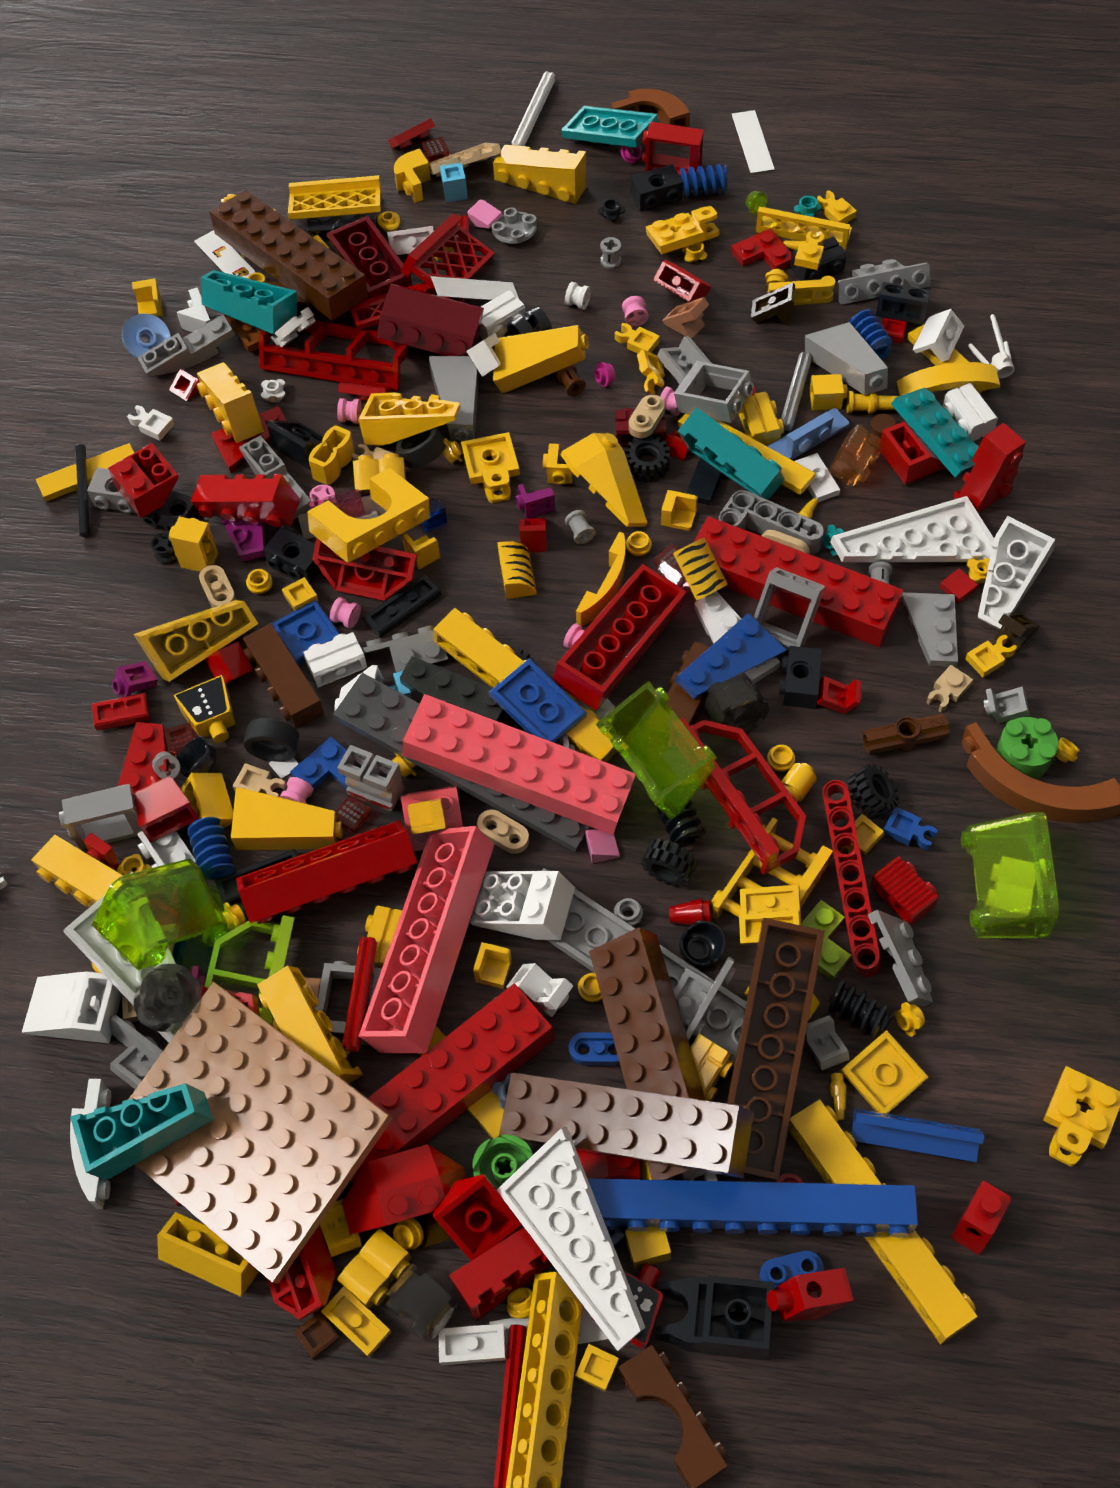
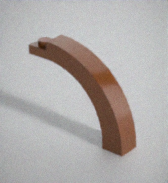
M976 722L966 726L962 737V745L964 750L970 754L966 765L967 768L989 792L1006 804L1035 817L1066 823L1095 822L1120 815V785L1115 778L1098 784L1080 787L1053 785L1033 779L1007 763L996 752Z

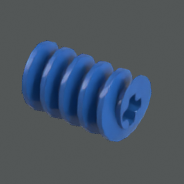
M716 164L714 170L711 165H707L705 171L702 166H698L696 172L693 167H689L687 173L684 167L680 168L679 176L683 181V191H685L687 197H690L691 190H694L695 195L699 196L700 189H703L704 194L708 195L709 188H712L713 193L717 194L718 187H721L722 192L726 193L728 184L726 164L723 169L720 164Z
M865 309L860 311L848 322L851 323L883 361L891 353L892 339L888 336L886 330L883 329L882 324L879 323L873 310Z
M217 817L198 819L188 827L187 831L191 847L193 848V855L196 858L195 862L198 867V873L200 877L206 880H215L236 871L235 866L231 864L233 858L229 855L230 848L226 845L227 838L223 835L225 832L224 828L219 825L221 819Z

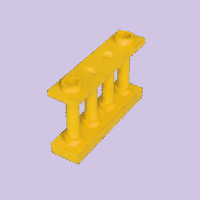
M772 818L767 826L763 824V828L768 835H772L776 839L779 849L786 852L792 848L793 844L775 834L778 820ZM822 846L817 854L814 852L810 854L799 848L796 859L805 863V867L808 868L803 876L800 874L796 876L780 866L768 873L788 885H799L802 907L829 866L833 851ZM752 849L723 891L718 890L711 901L713 906L712 918L717 920L724 909L739 917L741 905L731 900L738 888L762 887L746 878L754 865L760 869L762 866L761 861Z

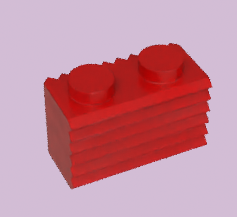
M667 260L662 262L654 277V282L680 296L687 302L702 297L706 298L711 289V285Z
M899 856L872 876L871 888L902 920L907 921L911 927L933 910L939 899L935 887L927 881H922L921 877H918L915 867L910 862L903 861Z

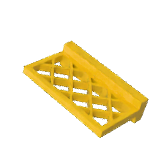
M379 175L289 183V220L381 212L382 194Z

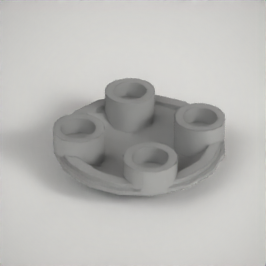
M512 207L505 209L502 217L492 224V233L495 238L509 244L524 242L530 239L537 230L535 215L517 211Z

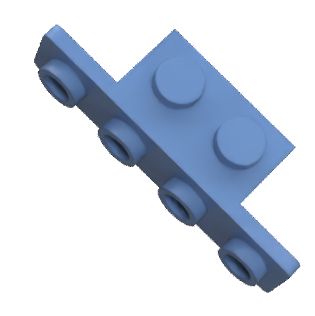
M833 408L767 447L792 460L849 427V421L836 408Z

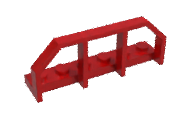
M315 321L306 330L301 331L313 333L305 341V349L287 346L281 348L280 345L268 344L272 339L271 336L275 335V333L272 334L263 330L259 334L260 369L338 382L350 381L391 387L394 391H398L400 388L401 364L408 356V345L376 337L377 330L367 328L357 330L354 326ZM326 336L354 340L347 348V356L313 350ZM367 342L389 345L396 351L393 356V363L356 358L355 356Z
M684 717L675 721L670 739L671 746H679L701 777L700 787L703 790L708 788L730 818L728 824L730 829H738L761 861L760 871L764 875L796 858L800 848L806 815L744 730L707 720H702L694 725H689ZM704 732L737 740L748 756L724 768H720L715 761L712 750L703 745L699 739V734ZM755 764L776 795L749 808L743 793L736 790L732 785L730 776ZM784 803L797 821V827L792 848L778 855L780 852L778 842L765 831L759 815Z

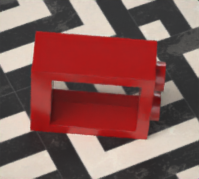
M650 122L648 131H644L642 145H645L642 154L645 172L671 164L674 165L678 174L680 168L683 167L686 173L689 167H693L696 172L698 166H702L704 130ZM656 141L689 146L690 159L656 154Z

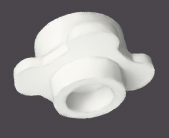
M282 379L263 381L261 383L263 388L261 393L262 399L272 403L282 400L285 396L283 391L285 381Z

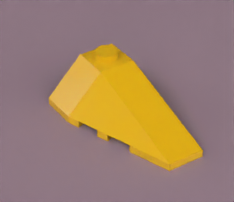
M371 393L358 419L364 444L375 446L391 444L455 421L461 406L458 402L439 399L425 402L421 401L419 396L406 399L402 398L400 393Z
M593 433L561 452L560 455L571 472L577 478L582 476L590 484L588 489L593 494L598 493L607 501L606 507L626 527H645L647 525L625 452L613 434Z

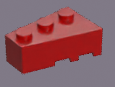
M1002 423L986 434L972 459L975 465L971 473L966 472L962 480L965 481V484L961 490L955 491L953 498L958 499L967 496L979 513L999 498L1007 497L1013 490L1012 485L1018 474L1019 463L1024 456L1023 450L1026 441L1005 423Z

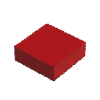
M883 317V329L886 330L892 342L902 344L907 322Z
M958 568L940 582L939 588L946 594H955V602L959 604L977 590L978 584Z

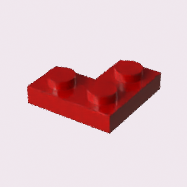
M771 229L731 245V253L742 267L762 258L772 270H782L790 266V250Z

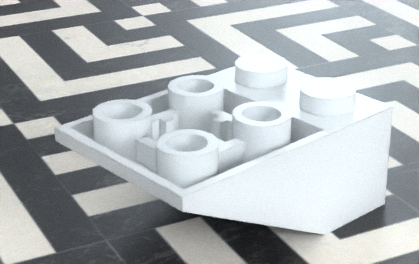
M486 871L470 924L535 940H561L575 887L559 871Z
M86 971L37 977L22 1033L110 1043L112 1035L110 1018L117 1015L122 993L103 973Z

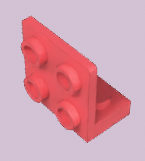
M457 786L401 794L406 831L413 851L424 850L430 831L418 834L411 833L407 806L412 803L441 798L446 824L444 829L463 827Z

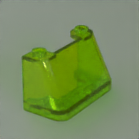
M648 681L598 721L596 725L610 739L614 748L645 786V790L654 804L672 820L681 813L715 769L716 765L713 761L717 757L707 745L701 747L668 705L667 702L671 698L663 688L659 686L655 689Z
M1030 812L968 825L966 831L961 833L962 848L967 849L968 854H972L978 902L975 910L970 911V925L975 927L976 938H1048L1058 918L1059 904L1046 814L1044 812Z
M185 859L119 877L108 888L92 923V926L138 971L150 966L159 965L164 960L165 952L171 944L203 934L202 942L206 946L211 947L214 946L215 940L227 934L228 930L227 922L201 868L192 859Z

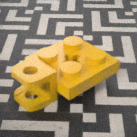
M707 206L691 211L692 217L689 213H680L675 215L674 218L655 221L652 225L646 226L647 236L661 255L715 238L720 235V230L716 227L715 223L705 224L717 219V212L714 208Z
M509 432L461 441V449L471 485L483 483L486 497L490 503L509 500L511 498L509 477L520 475ZM492 456L494 460L488 461L487 457ZM498 490L503 492L501 495L494 494Z
M1066 1066L1043 1121L1057 1127L1049 1146V1155L1072 1167L1080 1160L1089 1143L1103 1149L1120 1108V1091ZM1076 1102L1087 1103L1091 1110L1088 1109L1086 1113L1080 1110L1081 1106ZM1060 1147L1071 1152V1154L1064 1155L1060 1151Z

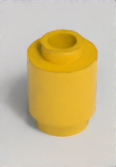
M795 763L781 782L794 800L801 802L816 782L817 777L810 765Z

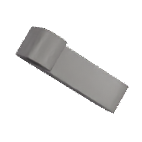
M745 490L735 492L719 515V520L744 530L748 528L761 535L766 530H776L798 538L808 545L810 555L818 553L821 549L824 530L820 523Z

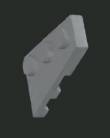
M903 592L901 598L902 605L908 611L909 621L911 625H914L918 635V642L928 665L940 667L952 665L956 667L958 652L955 594Z
M879 910L868 914L871 924L878 923L884 936L879 939L883 949H887L889 954L895 959L896 963L893 964V970L908 1002L922 1007L933 1003L930 994L932 990L931 984L924 976L921 967L923 963L919 951L915 949L912 939L914 933L910 924Z

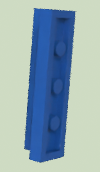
M854 1108L851 1135L857 1142L977 1162L979 1143L983 1144L984 1133L980 1129Z

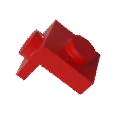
M826 676L819 680L818 705L846 714L860 704L862 700L860 680L855 679L849 685Z

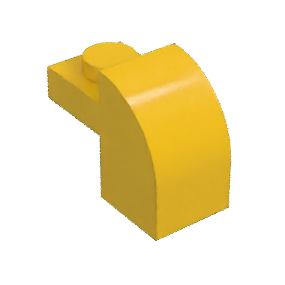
M417 149L402 155L394 164L397 191L404 190L406 195H410L415 203L423 200L421 183L431 180L429 162L421 150Z

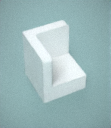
M495 333L467 350L481 376L501 365V362L491 348L500 342Z

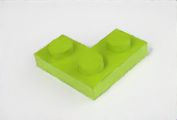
M820 900L803 920L801 926L825 930L818 970L833 981L848 963L851 954L829 939L843 923L845 917Z

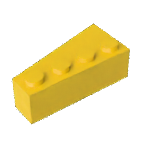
M504 145L501 150L502 153L498 154L493 162L494 180L572 204L578 202L587 187L586 151H578L577 154L569 153V150L560 149L559 152H549L548 148H540L537 151L525 146Z
M224 362L197 373L200 381L197 384L199 393L202 398L205 397L210 410H213L217 421L222 423L227 436L232 435L236 443L264 432L251 391L247 390L243 383L240 384L238 377L233 375V372Z
M235 600L133 635L161 678L170 682L258 625V622L245 601Z

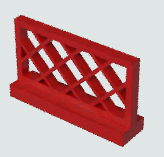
M453 213L408 254L400 272L407 277L414 273L435 289L431 276L471 279L494 256L495 252L460 227L458 224L461 218ZM456 235L464 239L465 242L457 241ZM445 247H452L454 252H447ZM460 249H468L469 254L461 253ZM475 251H479L485 256H478L475 254ZM434 257L442 258L443 263L435 262ZM449 259L457 260L458 265L450 264ZM464 261L472 262L473 267L465 266ZM421 268H430L432 274L425 272ZM438 270H446L447 275H439ZM453 271L461 272L462 277H455Z

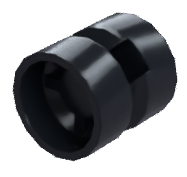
M537 306L525 312L523 317L518 316L507 323L509 336L552 329L549 318Z

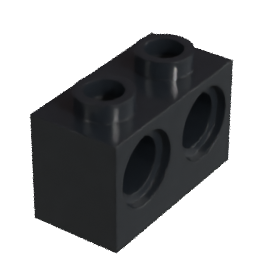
M883 282L876 316L923 325L931 290Z
M171 491L162 507L142 519L143 522L151 527L157 526L170 532L171 527L175 526L179 517L199 520L201 515L190 502L191 496Z

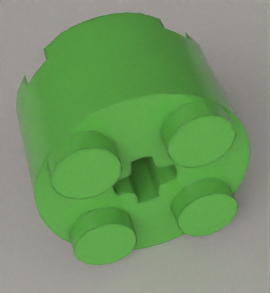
M1021 717L1010 720L1006 724L996 752L1012 767L1038 780L1049 770L1058 750V738L1048 720Z
M507 1134L493 1139L490 1138L480 1145L474 1155L473 1175L484 1174L493 1186L498 1189L534 1154L529 1145L519 1137ZM507 1167H510V1173L500 1174V1169L505 1171Z

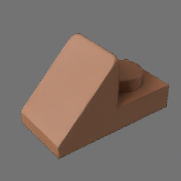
M702 297L676 306L662 322L682 335L694 338L705 326L701 318L704 315L703 311L709 306V303Z

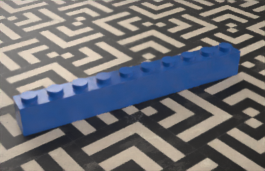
M589 1178L590 1187L608 1231L614 1230V1226H627L629 1231L635 1232L646 1231L647 1227H660V1231L677 1232L679 1228H692L693 1232L709 1233L712 1232V1228L725 1229V1232L730 1234L744 1233L745 1229H758V1233L766 1235L776 1234L778 1230H791L793 1235H808L810 1231H823L824 1235L840 1236L843 1235V1231L856 1232V1235L861 1237L875 1236L876 1232H889V1236L901 1238L909 1236V1233H913L918 1225L915 1185Z

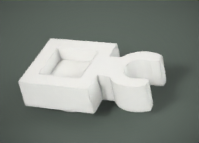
M138 405L135 406L138 416L130 414L127 416L131 425L138 426L140 432L159 441L174 425L172 417L154 409L148 414L142 406Z

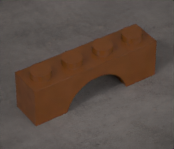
M653 1345L620 1365L618 1373L636 1402L656 1401L667 1406L676 1415L682 1429V1444L674 1457L673 1463L688 1488H701L726 1471L727 1464L725 1460L728 1459V1455L718 1440L712 1442L705 1431L709 1428V1425L700 1410L697 1409L694 1412L687 1402L690 1394L682 1381L679 1379L675 1382L668 1371L672 1366L662 1350L656 1352Z

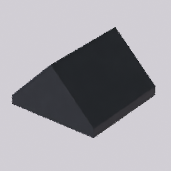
M269 420L267 427L273 448L311 470L309 455L317 445L322 443L323 436L298 421Z

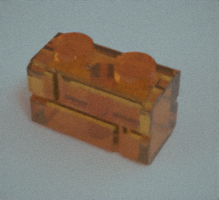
M860 424L856 425L845 437L828 469L829 472L835 477L841 478V481L849 486H854L859 480L863 482L871 472V469L868 468L869 464H873L881 453L878 450L882 442L881 439L873 433H869V430Z

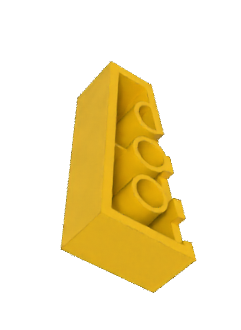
M56 835L32 858L33 863L39 868L36 873L48 883L51 881L55 882L56 887L67 895L70 893L77 901L88 907H91L125 878Z
M286 966L257 984L261 992L259 994L260 1001L267 1010L271 1011L275 1019L273 1020V1026L348 1084L363 1076L358 1066L352 1068L346 1057L350 1052L345 1051L342 1043L331 1034L334 1025L329 1017L322 1010L317 1011L315 1006L319 1005V1001L299 968Z

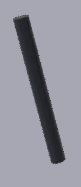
M78 444L75 446L79 535L81 537H89L86 446Z

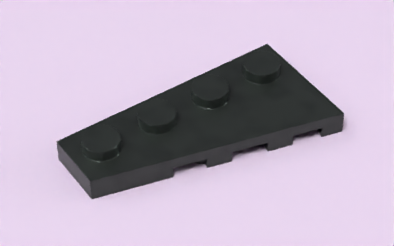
M411 656L400 676V683L421 698L426 694L498 722L504 713V710L489 696V691L493 687Z

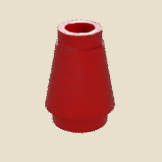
M703 898L669 906L670 923L692 925L696 921L701 920L712 922L710 900L703 901Z

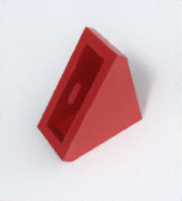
M546 518L520 519L521 544L527 547L529 553L547 552Z

